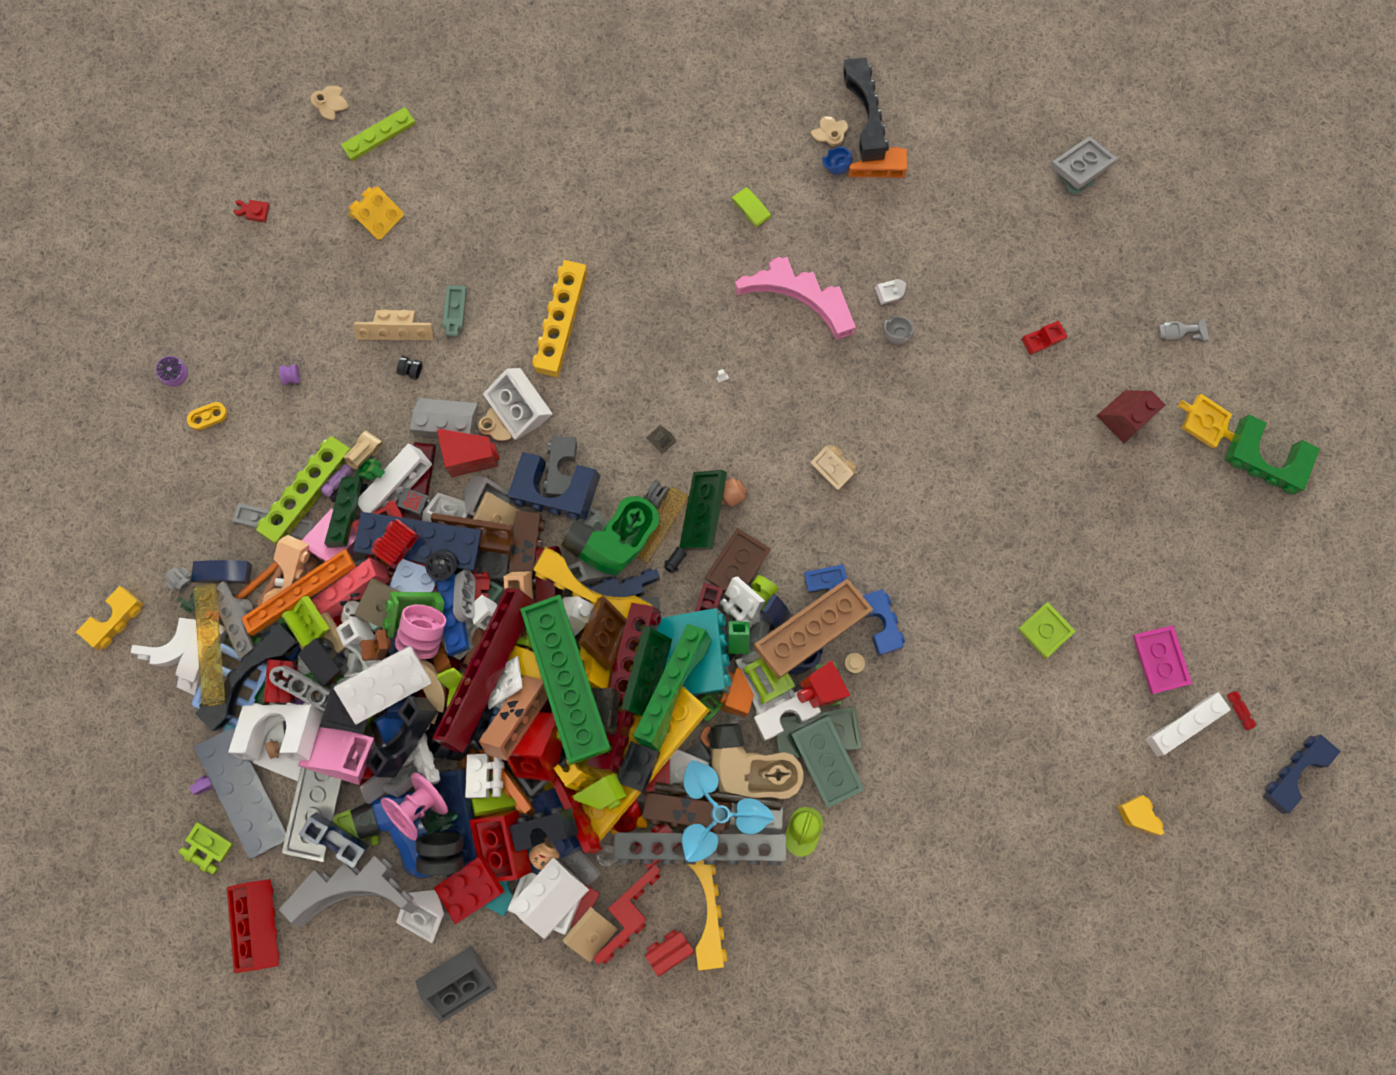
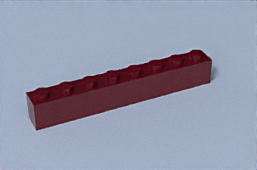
M505 589L432 738L449 750L463 753L468 746L474 729L477 727L478 721L497 685V681L505 669L508 658L523 631L525 622L520 609L536 602L520 589Z

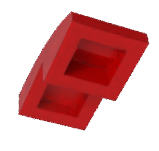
M1056 321L1043 326L1038 331L1024 335L1021 340L1028 353L1032 355L1067 339L1068 336L1060 322Z

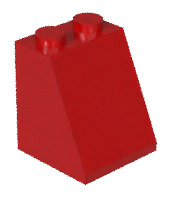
M445 429L437 430L445 468L451 478L498 467L499 453L495 443H491L489 437Z
M539 712L507 761L516 777L555 782L557 773L554 767L559 765L562 742L556 738L558 728L553 713Z

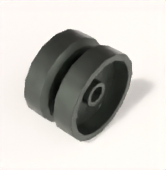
M431 832L417 837L415 841L416 852L420 854L416 858V870L418 873L440 876L453 874L463 869L464 855L460 851L463 850L464 842L461 834L455 832Z

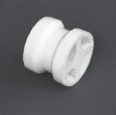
M351 601L344 605L341 614V621L343 623L349 618H359L351 616L354 615L359 602Z

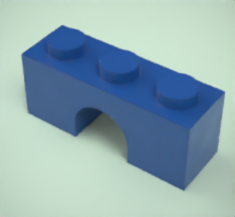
M883 589L863 595L864 599L874 609L864 618L875 616L880 618L884 624L883 631L872 636L878 657L901 650L904 647L905 639L902 632H898L896 626L898 620L896 614L890 610L891 600L889 595L885 594Z

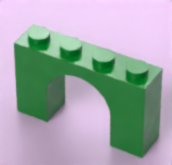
M1250 414L1241 418L1224 461L1230 463L1234 468L1247 471L1252 477H1259L1265 480L1269 485L1282 488L1285 493L1297 494L1304 491L1320 448L1301 440L1292 445L1286 463L1282 468L1272 467L1263 460L1259 450V443L1267 423Z

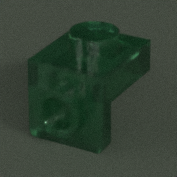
M433 810L425 812V815L420 820L430 835L438 830L444 832L453 826L451 822L457 819L458 816L454 810L441 817Z

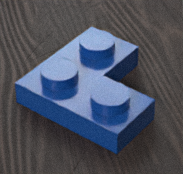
M844 564L804 572L808 593L826 589L829 592L847 579Z

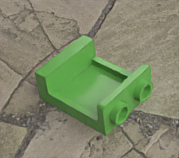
M390 592L389 600H386L385 603L387 615L386 618H383L382 622L383 630L386 631L388 637L393 638L394 632L398 631L403 609L407 606L415 604L426 605L439 610L443 614L445 602L440 592Z

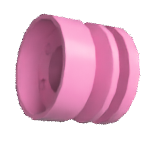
M415 604L404 608L395 639L396 649L400 651L411 645L419 659H429L436 656L446 623L445 616L439 610L426 605Z

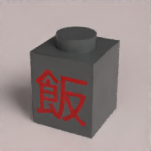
M404 488L403 493H399L396 503L401 511L422 518L423 511L431 500L427 495Z

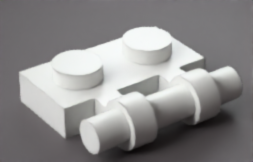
M734 577L725 593L730 598V601L722 599L719 604L724 608L723 611L728 615H732L736 621L749 622L750 629L753 623L748 620L749 617H758L765 600L739 577ZM737 606L742 609L741 613L736 609Z
M487 754L467 755L465 798H489V789H492V797H501V789L504 783L501 781L502 769H504L502 759L494 757L493 762H490V755ZM490 770H493V781L489 782Z

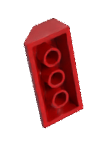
M271 879L226 887L234 973L279 966L280 955L277 950V929L275 928L274 920L275 908L272 899L273 887Z

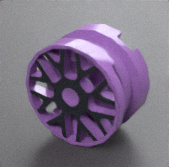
M166 356L156 365L157 377L168 386L181 385L188 376L186 366L174 356Z

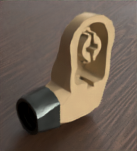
M718 724L710 727L711 767L718 775L719 782L717 788L721 793L759 799H787L799 791L803 783L804 773L801 763L792 754L785 752L766 755L754 752L746 753L743 749L744 740L740 724Z

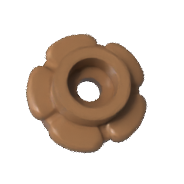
M270 739V742L264 744L269 758H279L278 754L281 749L278 741L273 742Z

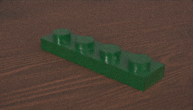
M360 476L344 477L341 479L324 542L327 548L347 546L363 484Z

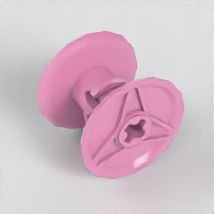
M413 772L411 781L416 792L411 796L406 795L405 801L400 805L392 799L385 797L381 799V804L393 824L406 837L416 841L418 832L413 821L418 817L422 818L425 815L424 812L429 808L439 815H446L448 809L434 786L422 775ZM422 807L421 811L414 815L416 809Z

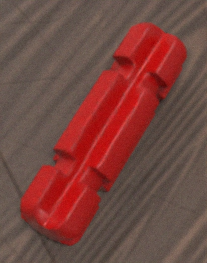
M1239 692L1229 693L1227 698L1230 703H1233L1232 707L1238 718L1243 721L1242 725L1245 730L1256 727L1257 724L1253 718L1251 719V713L1244 701H1241L1240 698L1242 697Z

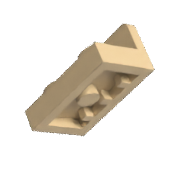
M826 445L810 463L837 490H840L858 471L855 469L856 465L851 460H846L841 455L842 451L837 446Z

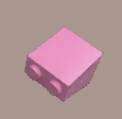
M333 509L302 540L310 544L308 552L323 562H326L344 549L350 553L352 558L355 555L353 549L356 533L353 527H351L346 547L327 548L324 544Z

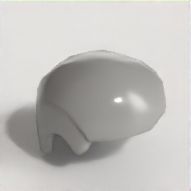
M894 316L884 323V334L886 339L892 344L906 343L913 336L914 327L911 321L905 317Z

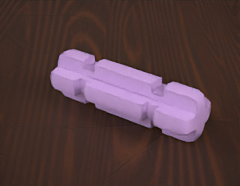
M346 463L339 468L340 471L337 470L327 481L328 484L325 483L321 487L322 494L327 497L334 492L333 489L336 490L340 486L341 479L348 477L352 473V468Z

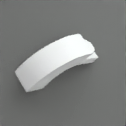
M179 618L176 634L168 644L161 647L132 645L131 653L137 655V659L149 661V664L162 667L177 664L190 640L205 623L200 620Z
M209 620L196 632L179 661L175 674L179 676L177 688L195 696L205 667L212 657L217 644L225 643L227 630L224 626Z

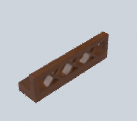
M432 513L431 522L482 530L480 551L510 555L514 541L512 525Z

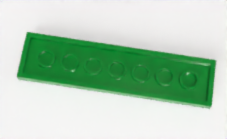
M561 595L521 608L520 610L569 765L611 751Z

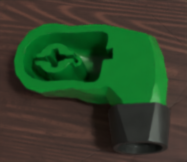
M639 496L626 497L620 501L614 517L607 523L603 531H595L594 527L575 520L561 546L596 570L608 575L617 576L643 551L650 536L659 524V513L655 506L645 498Z

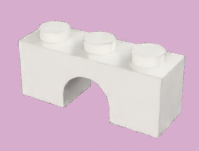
M483 595L474 602V616L465 621L470 649L453 657L461 660L474 647L472 642L473 634L477 628L486 630L497 607L495 602ZM443 632L441 636V641L447 653L445 636Z
M797 692L792 694L794 698L787 701L783 698L774 703L775 707L769 710L765 707L755 712L757 716L753 720L763 741H766L783 733L784 730L780 724V716L782 714L792 712L798 717L800 723H803L821 713L820 709L813 708L809 701L801 703L797 698Z

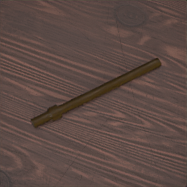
M656 782L655 791L671 793L672 796H689L684 786H681L679 783H673L672 785ZM715 791L708 793L713 800L736 804L742 799L752 798ZM752 798L763 803L768 809L779 811L781 809V802Z

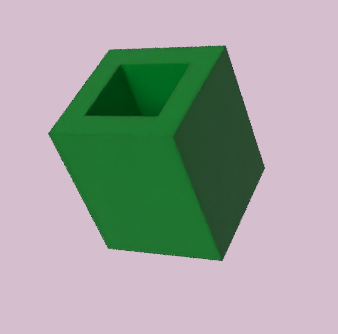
M729 621L728 654H749V622Z

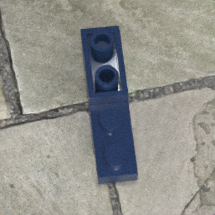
M650 568L642 571L641 575L636 578L631 576L623 579L621 584L618 583L616 577L613 579L607 577L600 581L601 584L594 587L593 585L586 587L599 594L611 597H628L633 595L640 597L645 595L643 587L659 581L660 576L657 569L652 570Z

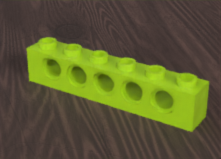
M330 436L321 443L320 450L316 455H312L309 458L304 470H300L296 474L292 485L284 489L280 500L274 502L270 507L268 515L258 522L256 531L275 546H277L280 539L287 535L290 536L322 495L321 487L325 483L328 484L327 481L337 470L340 471L339 468L346 463L344 456L351 449L334 437ZM326 457H333L330 462H324ZM321 472L319 477L312 478L313 473ZM304 487H307V488H308V490H307L306 493H304V494H300V493H299V491H300L302 488H304ZM290 503H296L293 509H287ZM277 519H283L280 525H274Z

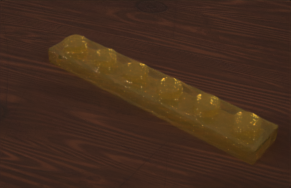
M215 584L195 586L194 602L201 704L203 707L224 704L217 588Z

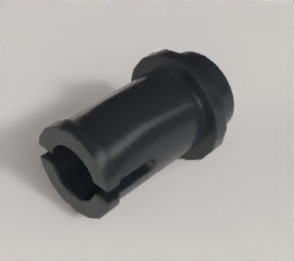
M676 547L670 558L665 560L664 568L670 573L678 571L679 564L687 555L686 551Z

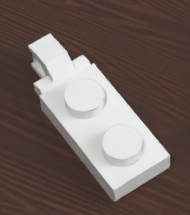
M424 733L412 754L419 774H422L433 785L440 781L439 771L435 769L433 764V754L428 749L427 736Z

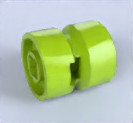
M757 575L751 585L752 590L765 600L760 611L762 613L773 593L776 595L779 588L767 578Z

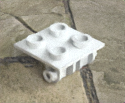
M518 656L506 663L505 669L502 671L497 685L488 700L489 709L496 706L501 710L508 697L523 688Z

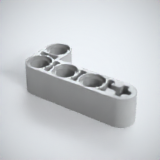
M288 666L275 667L270 671L269 679L274 685L324 712L330 692L329 688L322 687L318 682ZM283 672V676L288 679L280 680L281 676L278 673ZM349 678L341 679L338 683H341ZM298 680L304 683L303 691H299L296 688ZM317 690L323 694V699L320 702L314 697Z

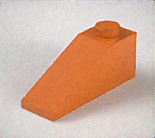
M892 147L886 151L885 159L866 162L860 160L850 165L848 177L905 178L907 171V149Z

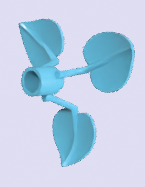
M695 760L689 762L684 773L685 791L693 799H700L705 795L714 808L711 811L713 821L707 828L701 824H693L687 827L683 833L682 846L685 859L688 862L703 860L716 850L718 836L710 832V830L717 823H725L730 817H737L736 826L742 833L756 834L774 820V816L768 807L752 798L740 800L736 806L737 813H730L726 806L717 805L708 793L716 790L719 782L718 775L712 767Z

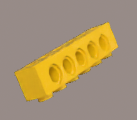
M564 260L563 265L558 268L557 277L559 279L557 284L554 283L552 289L554 297L552 301H549L547 307L549 315L547 319H544L542 325L544 333L538 339V354L534 355L532 366H534L536 373L559 378L587 276V266L585 264ZM567 281L574 282L572 285H565ZM563 298L569 299V301L566 303L560 302V300ZM557 316L564 317L561 321L555 320ZM554 333L559 334L556 339L550 338ZM548 351L554 352L551 357L545 356V353Z

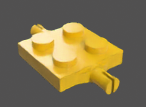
M1203 394L1197 395L1192 405L1184 400L1179 402L1178 407L1187 412L1181 427L1183 430L1211 448H1216L1223 436L1232 441L1234 433L1228 430V424L1233 414Z

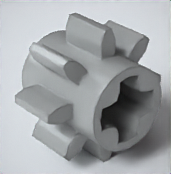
M174 567L166 574L165 578L168 581L165 585L174 592L177 590L182 592L190 586L191 580L189 578L192 575L183 567L180 569Z

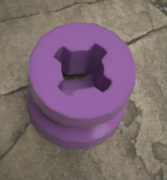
M293 364L290 367L280 366L279 374L283 385H288L289 382L294 384L300 383V372L297 364Z

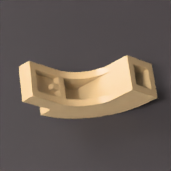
M419 659L432 680L431 684L422 689L437 711L443 713L446 703V687L437 679L438 673L436 668L427 660ZM438 713L432 720V724H435Z

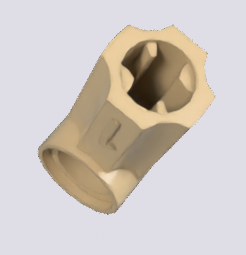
M364 431L359 436L356 445L344 456V461L352 469H358L371 455H377L383 446V441L370 432Z

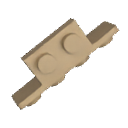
M376 310L373 322H354L353 324L357 340L432 341L434 338L432 324L414 323L416 318L415 311Z

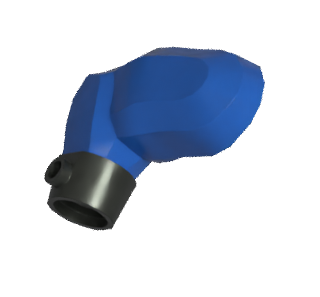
M406 791L405 794L398 798L393 795H386L370 804L364 803L350 810L359 840L381 835V832H390L392 840L399 850L402 868L406 873L419 879L432 877V875H424L417 872L416 858L420 854L416 852V842L406 837L393 824L381 804V799L385 797L392 799L400 805L405 801V796H411L414 791ZM422 807L417 808L414 815L421 811ZM428 809L424 812L425 815L422 818L418 817L413 821L418 837L426 833L438 832L436 821Z

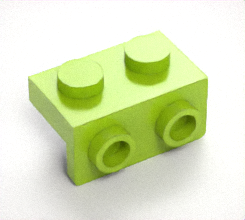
M309 596L302 597L292 610L282 614L285 622L303 648L314 638H323L330 629Z

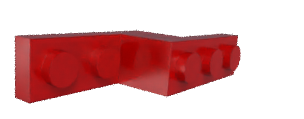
M654 865L608 908L625 929L593 958L598 965L602 961L604 964L610 961L615 956L612 952L617 947L622 949L631 941L628 937L633 932L638 934L646 927L644 922L647 919L631 902V899L637 900L645 892L642 888L648 883L652 886L660 878L659 873L661 870L657 865Z

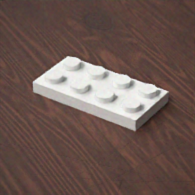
M409 645L334 687V690L356 725L432 683V680L412 646Z

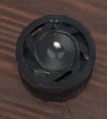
M446 549L437 550L427 558L425 563L428 575L438 581L449 578L458 567L457 557L450 550Z

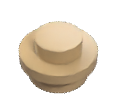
M851 653L845 659V667L851 673H859L865 667V660L862 655Z

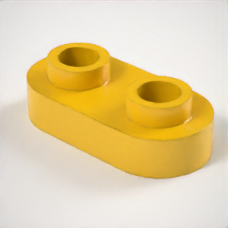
M213 402L192 410L187 416V423L194 430H203L223 422L227 418L228 411L223 404ZM217 411L221 412L219 416H215ZM202 418L201 423L197 424V419Z

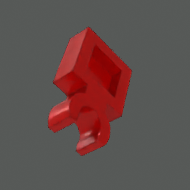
M241 200L235 202L237 206H242L240 210H233L236 216H244L246 214L247 220L266 223L270 207L268 202L249 200L248 205Z

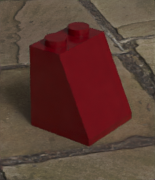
M1125 390L1105 407L1097 417L1124 444L1161 411L1166 404L1153 391Z

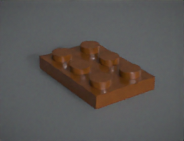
M737 528L706 574L705 579L715 586L723 588L725 592L734 577H739L745 584L749 585L771 549Z
M602 596L596 601L579 644L605 670L612 668L618 654L627 619Z

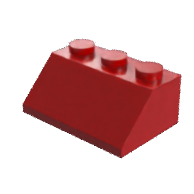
M517 809L501 811L469 820L477 858L481 855L485 857L498 881L518 880L532 872L527 849L515 851L508 827L516 824V819L520 818Z

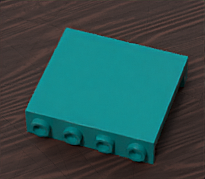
M717 608L662 617L656 631L672 639L666 666L687 624L705 629L712 639L704 658L693 668L683 687L693 695L719 691L730 693L729 687L732 686V679L727 670V666H730V660L725 650L728 640L723 631V626L726 625L724 614Z

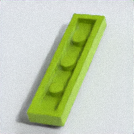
M403 107L345 141L341 146L352 162L416 123L406 107Z

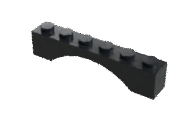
M866 57L844 60L843 75L846 88L851 90L860 99L867 113L868 122L860 134L859 141L862 162L885 159L886 151L889 150L888 140L884 138L885 125L881 124L882 112L877 107L879 104L878 95L874 94L875 81L874 79L871 80L872 67L868 65Z
M287 623L274 624L269 629V634L255 644V649L251 654L249 653L241 659L239 667L228 673L227 680L216 686L213 690L214 694L199 705L200 709L195 714L211 731L222 730L234 717L239 693L245 681L259 666L268 660L291 655L300 645Z

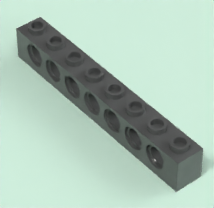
M615 833L614 859H619V863L632 864V859H640V864H653V860H662L661 864H674V860H683V864H696V862L686 861L684 853L682 855L673 853L674 844L682 843L683 833ZM716 834L718 836V844L723 843L727 846V853L724 856H719L714 851L710 856L703 859L704 865H717V860L726 861V865H738V861H747V865H760V861H768V865L781 866V861H786V835ZM634 842H639L642 845V851L638 855H634L630 851V846ZM656 842L661 843L664 847L660 855L653 854L651 850L652 845ZM741 843L746 844L749 848L746 856H740L737 853V846ZM761 844L769 846L770 852L767 856L759 854L758 847Z

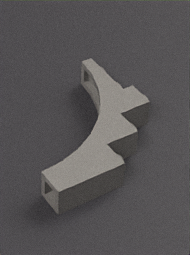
M374 856L362 870L357 866L352 868L343 863L332 877L325 871L320 873L313 870L279 911L290 923L302 928L316 914L328 906L356 896L386 898L410 914L416 910L417 906L412 902L414 898L405 890L402 892L399 889L401 885L394 879L397 875L392 869L394 865L385 857L381 860Z

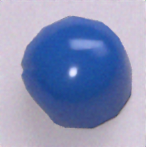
M836 147L828 150V155L822 157V162L830 173L840 175L850 168L853 156L847 148Z

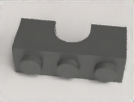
M552 436V442H548L547 453L550 454V461H546L545 466L548 480H544L543 491L546 492L548 498L562 495L570 486L573 477L561 474L559 467L564 462L576 461L577 440L574 437Z

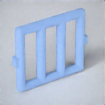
M223 643L217 644L193 698L192 706L200 709L199 705L203 702L202 699L206 690L213 693L216 685L210 683L214 671L225 677L232 671L218 664L222 653L241 661V659H238L234 648ZM264 663L257 668L262 671L257 682L249 678L245 681L244 686L253 689L249 701L238 696L237 705L243 707L254 704L256 700L254 697L266 677L267 664ZM233 717L228 723L236 727L239 719Z

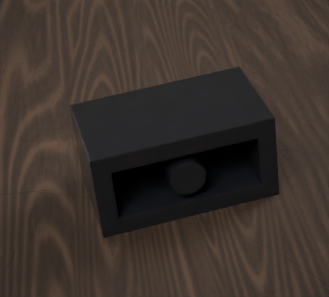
M314 638L298 654L322 687L331 686L332 682L336 683L350 670L346 665V660L335 651L333 643L327 638Z

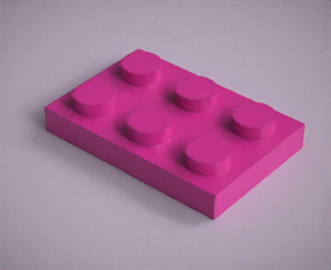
M1173 625L1132 636L1151 695L1192 684Z

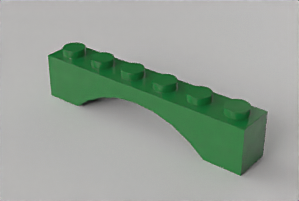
M690 624L686 625L633 734V737L640 745L658 752L660 751L668 734L672 712L680 690L693 668L704 658L712 641L705 629Z

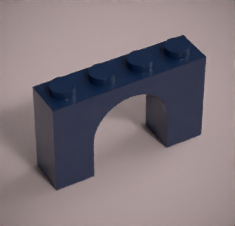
M522 452L507 495L513 501V504L519 507H524V505L531 506V509L539 512L547 510L555 516L567 515V518L571 520H586L601 476L596 469L577 465L569 488L558 497L546 498L541 496L539 489L546 461L541 456Z

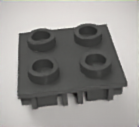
M479 550L475 568L477 569V574L488 572L491 577L490 580L498 579V583L504 584L503 576L508 574L510 555Z

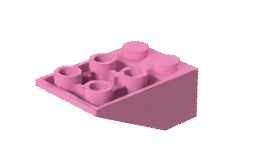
M319 727L310 760H300L298 766L360 785L367 768L366 762L375 748L374 738L350 731Z

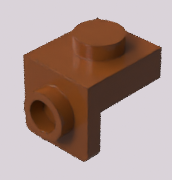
M377 630L373 640H361L362 660H384L387 650H390V638L386 637L385 630Z

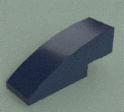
M236 560L194 561L191 582L250 584L252 564L248 561Z
M773 593L762 611L761 619L765 620L770 625V628L775 630L788 621L791 614L783 601Z

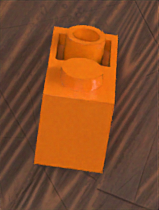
M737 667L732 673L729 672L732 686L729 687L730 693L723 691L719 701L722 703L720 710L744 718L749 713L754 693L742 670Z

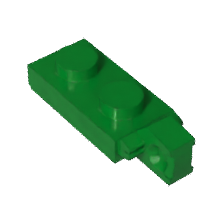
M367 459L355 475L360 476L363 480H373L376 477L380 479L385 471L380 469L382 467L380 462L375 459Z

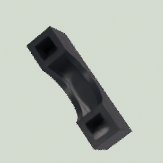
M408 696L398 712L403 719L401 729L390 741L376 746L366 762L376 777L395 778L438 713L428 698Z

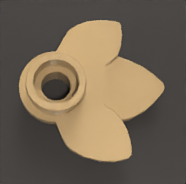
M327 86L322 91H315L311 95V104L316 109H319V113L323 118L328 120H334L335 112L346 110L349 107L347 101L340 96L342 88L339 86Z
M824 116L820 120V128L812 130L811 135L818 142H827L831 147H839L844 141V134L848 131V124L845 120L836 122L834 118Z
M490 408L486 416L478 423L480 433L486 436L490 435L497 441L511 439L510 432L494 409ZM491 425V428L486 429L485 426Z

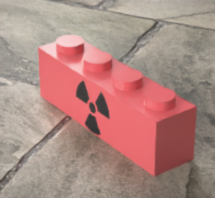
M368 558L313 597L311 601L316 606L320 615L328 612L331 618L341 616L343 607L347 602L361 601L371 578L384 584L388 583L390 578L384 564Z

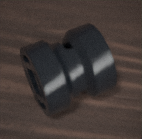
M402 356L397 365V374L401 376L408 375L411 379L417 380L422 371V361H412L409 357Z

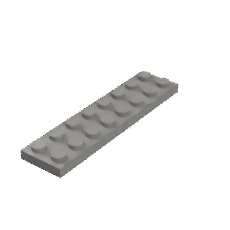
M318 690L316 700L320 702L323 699V694ZM320 722V725H319V727H322V728L337 729V728H332V727H328V726H323V725H321V722ZM301 767L283 845V854L320 862L325 861L328 847L321 844L316 846L298 834L308 818L315 812L331 822L334 821L343 780Z

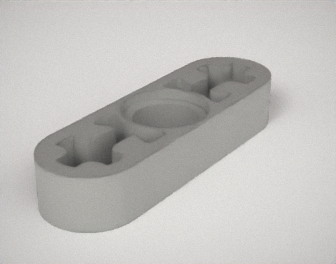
M467 569L455 575L453 614L460 622H465L474 616L476 581L472 572Z

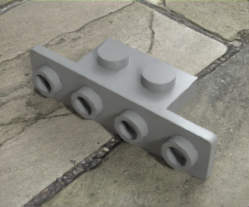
M221 582L211 591V595L238 659H242L255 649L251 637H259L263 631L261 630L254 636L248 634L242 617L253 610L252 604L249 602V599L233 598L227 582Z
M414 762L402 767L395 778L376 777L374 775L362 784L360 791L365 802L370 804L385 792L397 798L405 794L413 786L411 781L413 772L419 773Z
M543 831V837L547 838L546 833ZM583 849L562 858L587 886L601 874L589 861L588 857L591 854L584 853Z

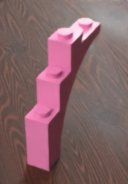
M787 257L773 259L769 263L768 271L761 270L753 276H743L735 281L737 295L767 291L781 293L805 303L822 317L836 340L852 335L855 332L856 326L840 286L835 288L830 286L821 292L814 272H802L795 277Z

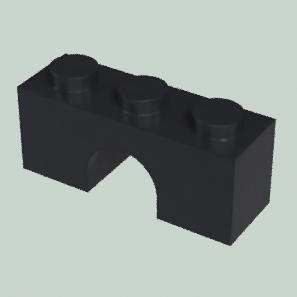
M561 806L549 810L550 814L547 815L545 811L533 814L532 819H529L528 816L516 819V824L508 826L515 851L532 848L544 843L543 831L546 833L549 843L567 839L578 834L572 809L562 810Z

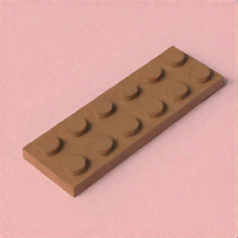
M847 578L756 642L753 648L777 678L780 679L869 615L874 609Z

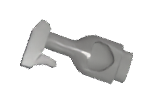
M1201 319L1195 325H1184L1181 322L1172 321L1163 322L1157 327L1159 339H1180L1186 333L1197 332L1196 335L1192 336V340L1198 339L1201 343L1209 340L1207 325L1204 319Z

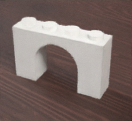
M304 702L303 705H296L294 703H286V705L276 703L261 705L254 703L252 706H243L228 753L239 760H258L267 733L276 724L286 721V732L279 753L290 760H310L323 713L307 702Z

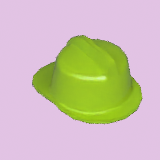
M805 806L798 808L791 816L785 835L786 848L792 854L803 857L815 850L823 828L822 816L817 810Z

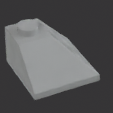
M472 475L464 491L466 513L472 517L475 516L485 492L495 495L508 504L512 502L507 496L509 491L486 477Z

